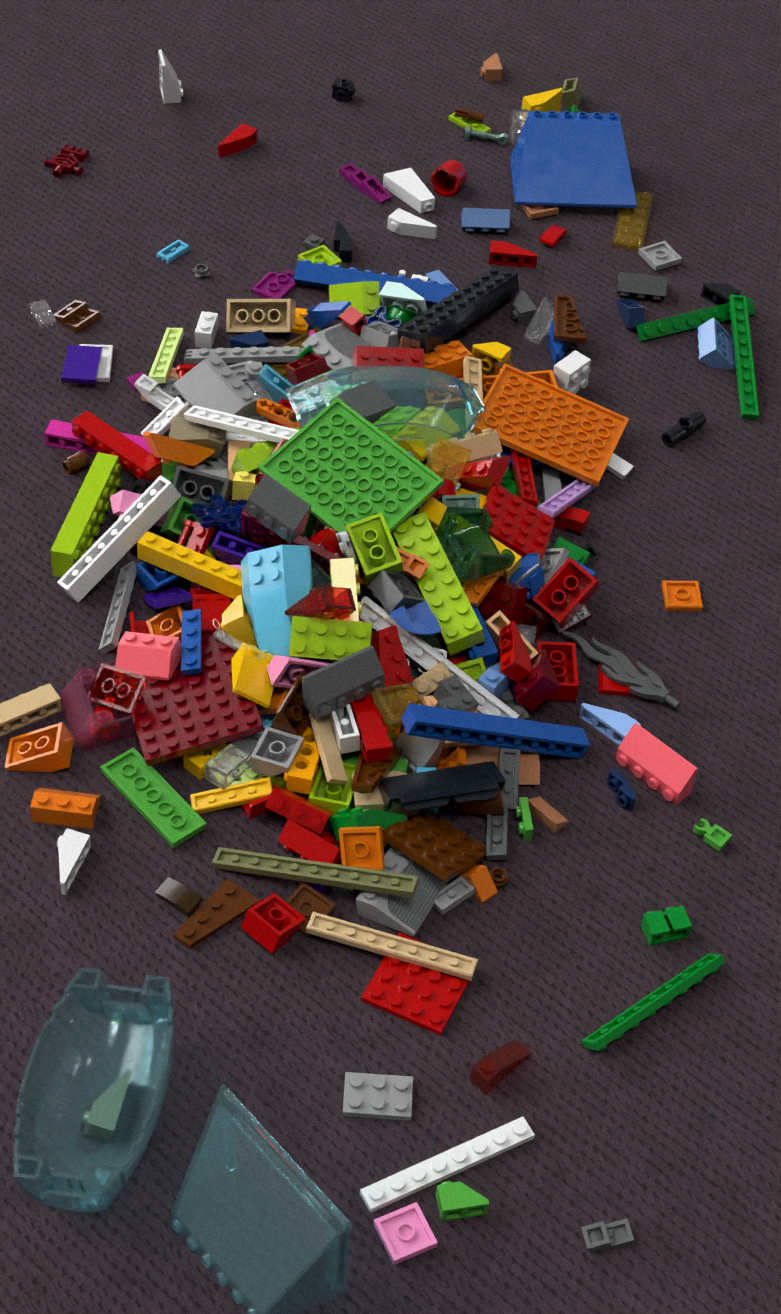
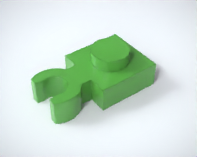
M703 818L699 823L702 827L695 825L693 829L697 835H704L703 841L719 852L732 838V834L717 824L711 827L709 822Z

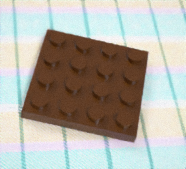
M428 809L421 810L409 816L407 820L395 823L382 830L384 841L445 882L487 859L486 848L482 843L474 841L465 832L457 830L451 826V823L442 820L433 811Z

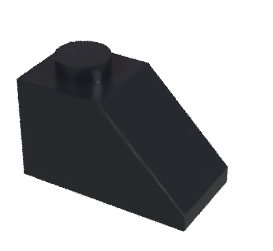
M705 283L703 284L701 297L718 306L729 303L730 294L740 295V291L729 284Z

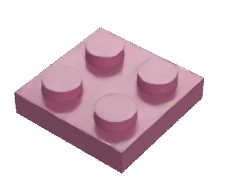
M417 1202L374 1219L373 1224L393 1265L437 1247L438 1242Z

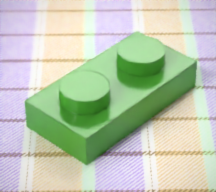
M519 797V804L515 806V817L520 820L518 822V833L522 834L523 842L532 841L533 824L528 797Z

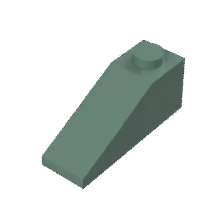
M127 1070L93 1102L91 1110L85 1111L81 1123L86 1125L83 1134L110 1142L132 1070Z

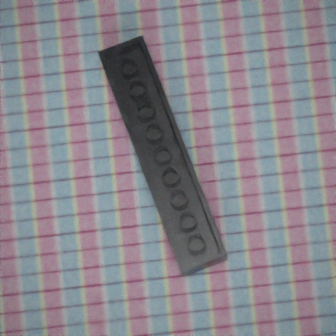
M498 268L488 269V271L480 274L476 279L471 280L459 290L443 298L442 301L434 304L433 307L423 311L422 314L414 317L413 320L397 329L398 342L402 336L421 342L420 348H423L424 353L427 354L519 292L518 273L511 272V270H498Z

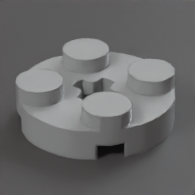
M347 530L336 533L344 558H354V564L359 566Z

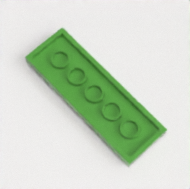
M134 747L100 766L101 773L172 848L177 847L207 828V823L151 765L147 766L145 759Z

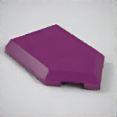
M285 270L284 273L277 274L276 272H269L251 291L253 294L265 299H282L296 286V283L292 277L291 270Z

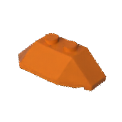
M143 432V437L154 457L160 458L162 463L171 464V462H176L178 466L187 468V466H196L215 452V449L151 432Z

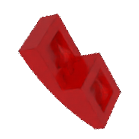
M552 225L543 233L539 242L555 246L559 243L560 238L567 234V229Z

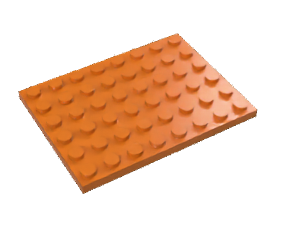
M504 363L473 418L469 430L481 434V430L492 428V430L498 431L502 445L597 487L629 418Z

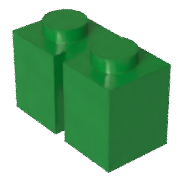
M682 905L668 907L664 912L661 910L649 911L643 914L641 928L649 945L653 946L688 938L691 933L692 924Z

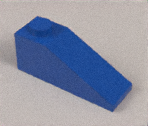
M350 301L320 303L316 307L313 305L306 311L308 314L303 319L315 332H319L342 314L352 303Z

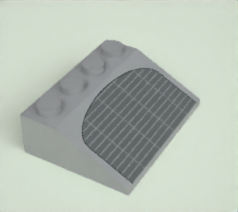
M339 323L314 333L302 343L303 349L311 345L316 354L325 357L329 371L342 386H355L353 385V351L356 346H370L367 342L344 324Z
M391 846L384 856L385 869L379 871L418 876L419 884L414 898L362 890L356 898L357 914L414 937L433 908L435 900H438L440 892L450 880L445 882Z

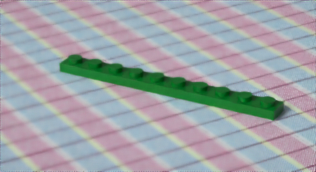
M730 294L729 306L741 418L758 420L759 409L746 296Z

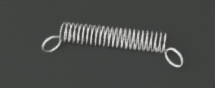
M221 630L219 635L216 634L217 640L222 643L224 641V644L231 641L230 635L228 636L227 634L224 637ZM228 642L229 647L231 645V648H233L235 645H238V643L236 644V642Z

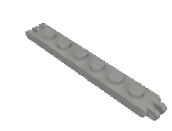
M290 346L187 349L183 362L185 364H199L204 359L216 354L225 363H241L250 360L256 362H293L298 360L297 355L304 349Z

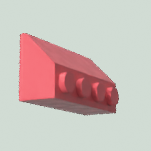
M637 723L632 726L619 745L615 759L620 766L626 767L636 778L642 779L651 789L658 791L667 801H671L675 805L679 804L692 792L698 768Z

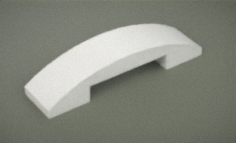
M143 374L135 382L134 386L150 403L163 411L175 398L158 389V382ZM186 401L185 405L190 409L191 406Z

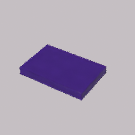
M68 345L61 382L96 385L103 352L102 347Z
M178 586L142 596L144 603L155 609L193 600L192 593Z

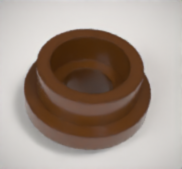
M496 867L489 872L496 887H503L508 883L509 876L505 869Z

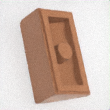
M541 797L528 800L530 813L554 833L569 823L563 815Z

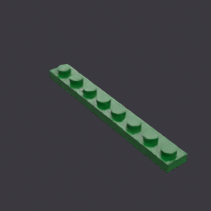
M747 298L748 315L755 314L752 298ZM729 303L638 324L636 327L639 341L698 328L713 317L718 322L731 320Z
M708 953L582 1040L584 1047L595 1051L605 1049L608 1043L621 1038L628 1029L637 1027L641 1020L654 1015L657 1009L670 1004L673 998L686 993L692 985L702 982L706 975L716 972L719 969L718 967L725 963L723 955Z

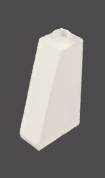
M412 168L384 174L383 187L419 213L434 210L435 197Z

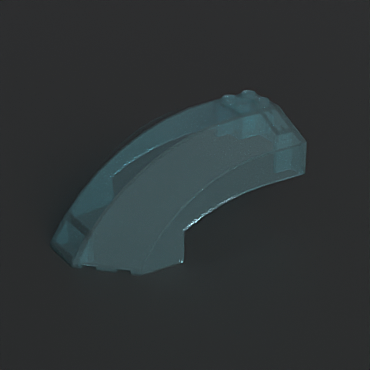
M380 364L347 366L315 376L285 390L302 429L329 405L330 400L343 391L376 380L395 403L396 407L372 424L394 442L424 439L427 448H430V444L440 442V444L447 443V440L457 437L458 440L465 438L464 435L467 434L468 430H472L476 424L479 413H483L485 410L475 388L470 384L439 371L418 367Z

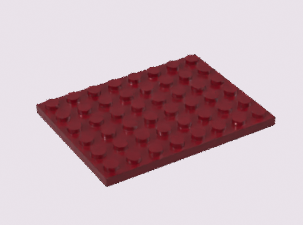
M220 630L202 635V673L182 675L180 660L169 681L120 675L147 766L264 731L255 702L233 692L231 659L236 654V650L231 648V645L229 647V644H224V641L222 643L217 640L216 634Z

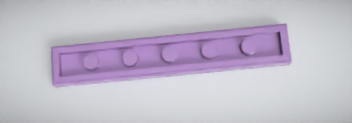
M576 479L540 504L537 509L548 514L553 519L594 490L596 486Z

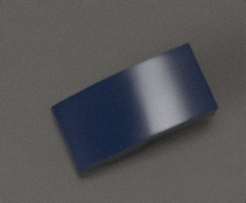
M613 768L609 771L607 784L613 791H617L616 800L618 803L632 811L636 800L635 793L626 778L616 768Z

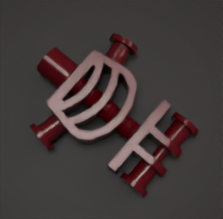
M65 144L61 148V154L55 155L53 160L45 158L44 166H52V174L57 178H60L63 173L71 175L74 172L80 176L83 173V167H78V161L84 162L89 156V150H82L81 147H78L76 150V146Z

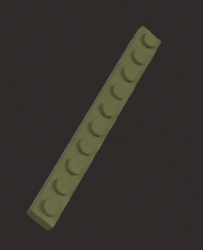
M222 847L218 848L212 861L213 868L410 898H414L419 884V877L414 875Z

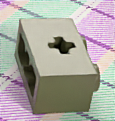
M579 77L564 80L562 87L564 109L570 108L573 105L579 107L582 96Z

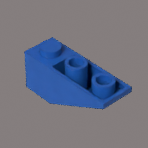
M553 320L548 331L547 343L555 365L564 358V351H567L569 342L553 341Z

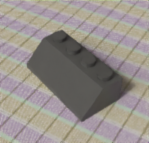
M371 645L302 677L303 704L314 719L326 716L385 687V674L374 647Z

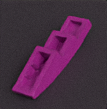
M352 162L340 167L339 172L345 179L375 202L381 204L392 198L391 194L374 175L369 177L363 169L358 170Z

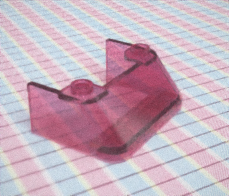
M112 661L78 670L58 694L61 698L63 715L71 734L74 736L75 746L79 750L87 751L136 738L134 715L114 720L113 715L109 711L101 710L94 712L86 693L87 690L114 684Z

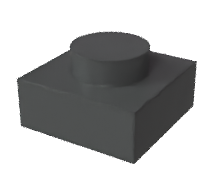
M313 234L303 241V246L309 249L325 244V239Z

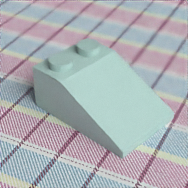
M387 281L379 293L385 316H387L385 311L387 306L410 310L418 315L427 310L425 299L402 283Z

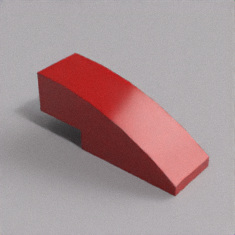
M568 507L553 518L555 520L553 527L562 531L569 528L582 533L589 523L590 512Z

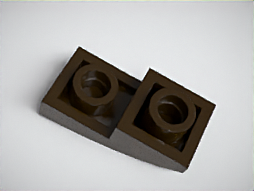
M170 877L155 891L158 898L173 904L176 910L189 916L203 901L202 897Z

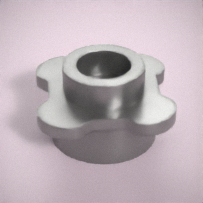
M198 264L193 268L196 278L210 276L208 266L205 264Z

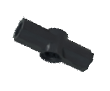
M698 411L688 417L679 418L676 425L662 433L661 439L664 444L670 446L681 439H688L693 431L706 423L704 413Z

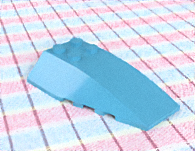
M279 545L247 553L241 561L243 600L258 649L260 651L269 650L264 652L266 654L270 653L274 656L289 657L292 616L306 617L307 608L310 606L309 592L313 586L310 546Z

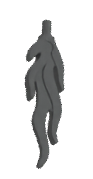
M563 631L562 635L576 641L588 658L604 664L601 665V672L612 681L630 687L629 692L660 702L665 701L676 709L680 706L681 702L669 695V691L666 689L661 678L640 662H636L635 668L623 653L598 642L595 638L592 637L591 639L593 648L581 636Z

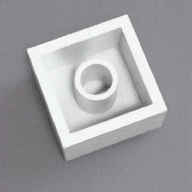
M575 350L555 364L553 374L558 387L575 395L577 391L584 389L588 385L591 359Z

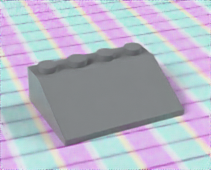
M218 354L204 359L173 383V387L191 407L195 405L242 417L251 416L256 412V402L258 399Z

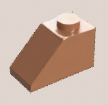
M498 53L493 54L483 62L480 74L484 81L502 80L503 69Z

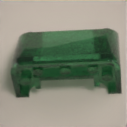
M447 507L437 528L436 536L458 580L461 582H470L509 569L515 561V556L509 549L503 550L500 554L488 534L493 520L487 509Z

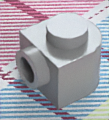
M250 361L245 364L244 375L248 383L254 385L261 383L258 378L263 369L261 362Z

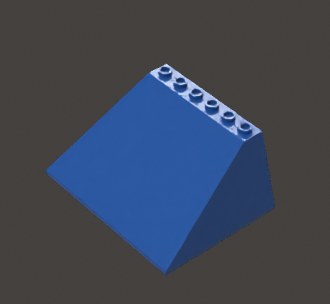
M539 110L528 113L510 157L514 205L637 208L619 114H602L600 112L571 113L569 111L541 112Z

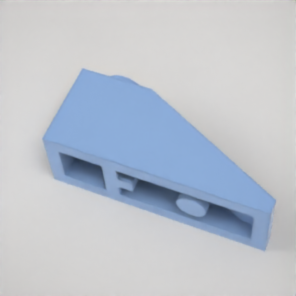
M582 703L580 706L579 717L617 745L621 744L635 723L639 724L635 719L621 712Z

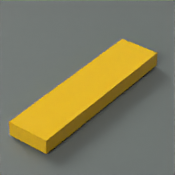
M270 777L191 794V804L197 814H203L252 803L270 795L273 788Z

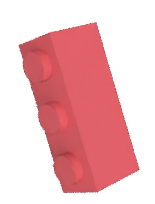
M126 631L118 643L115 674L169 681L181 660L179 637Z

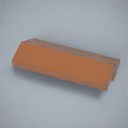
M483 745L462 746V748L466 749V765L494 761L498 767L500 748ZM520 751L518 785H540L538 753Z

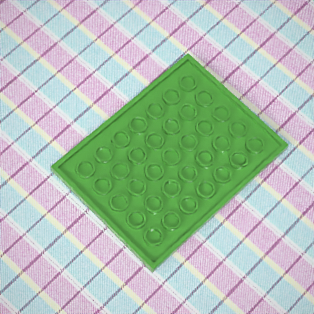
M338 397L258 466L262 474H268L311 505L310 513L327 527L336 530L338 533L346 530L345 525L382 512L391 533L444 485V480Z

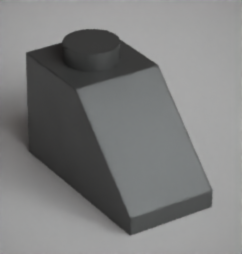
M524 290L520 291L511 311V317L518 325L535 322L538 309Z

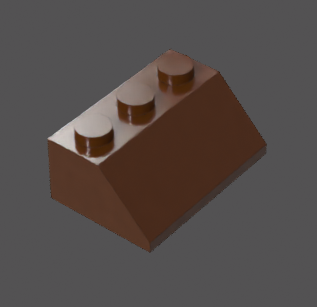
M301 671L277 710L270 728L302 737L311 722L309 718L310 712L303 704L302 677L307 675L305 671Z

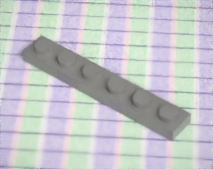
M135 561L128 563L120 569L99 646V651L102 653L114 650L118 646L120 633L123 630V622L127 615V607L130 603L131 592L134 589L133 584L137 577V563Z

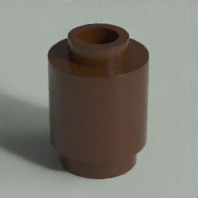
M78 451L65 458L62 466L68 474H75L88 467L90 459L87 453Z

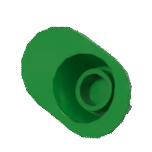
M387 306L385 310L387 316L384 323L399 329L419 315L410 310Z

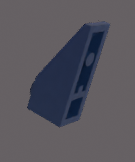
M632 299L616 300L623 323L630 330H637L636 325L645 323V307Z

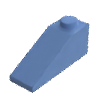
M500 662L489 667L478 678V683L497 698L514 681L500 672Z

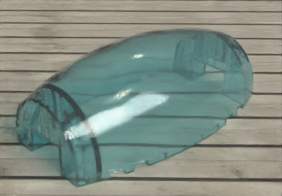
M80 968L64 989L65 994L60 1002H56L53 1006L54 1012L49 1020L45 1021L27 1062L16 1108L17 1119L16 1127H14L15 1148L13 1149L14 1177L20 1188L29 1196L47 1205L68 1211L97 1212L108 1208L130 1179L155 1131L166 1098L172 1071L175 1043V1013L169 977L146 975L143 988L109 985L103 970ZM127 1070H132L110 1142L83 1134L86 1125L81 1123L85 1111H90L93 1102Z

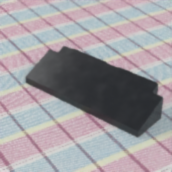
M494 761L386 777L378 786L386 810L391 808L393 801L398 800L400 809L404 808L405 811L412 812L447 806L448 802L452 800L457 804L496 798L499 789L503 790L506 780Z

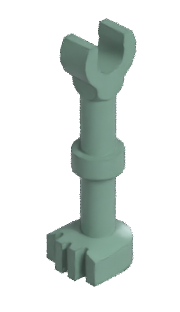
M469 125L466 126L464 140H470L472 135L481 137L483 140H494L500 145L505 146L508 138L506 133L495 135L488 133V131L473 130L472 126Z

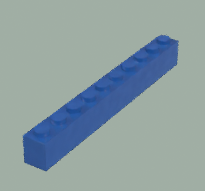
M310 260L298 261L294 276L296 284L329 289V285L379 281V293L387 281L402 283L425 299L426 306L432 307L456 291V286L451 283L438 284V282L433 280L426 282L420 278L408 279L402 275H397L396 277L384 272L377 274L372 270L359 271V269L354 267L347 269L341 265L329 266L323 262H318V264L312 263Z
M412 703L408 705L401 717L406 733L410 736L518 749L520 751L579 759L583 757L590 747L584 729L579 727Z

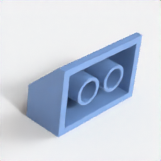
M463 208L461 212L462 229H465L466 232H474L475 229H480L481 232L496 230V233H505V230H509V209Z
M713 317L698 327L699 360L709 368L734 370L733 337Z

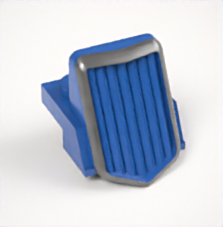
M528 553L521 559V566L508 580L509 582L528 587L526 601H529L533 606H537L532 598L539 592L538 588L545 585L540 553Z

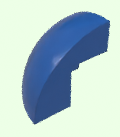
M426 601L408 609L402 606L389 612L400 627L413 634L433 635L442 632L434 613L432 614Z

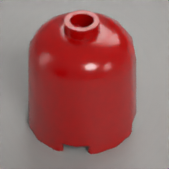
M449 160L443 163L431 174L430 182L434 186L433 190L438 195L444 197L454 195L465 183L467 172L464 165L459 161Z

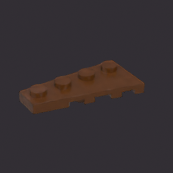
M555 294L553 341L586 344L587 337L583 333L584 329L580 324V318L576 313L572 296Z
M227 879L173 934V938L191 949L212 936V933L218 929H223L229 925V922L245 915L249 908L261 900Z

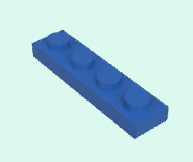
M201 609L182 611V675L202 673Z

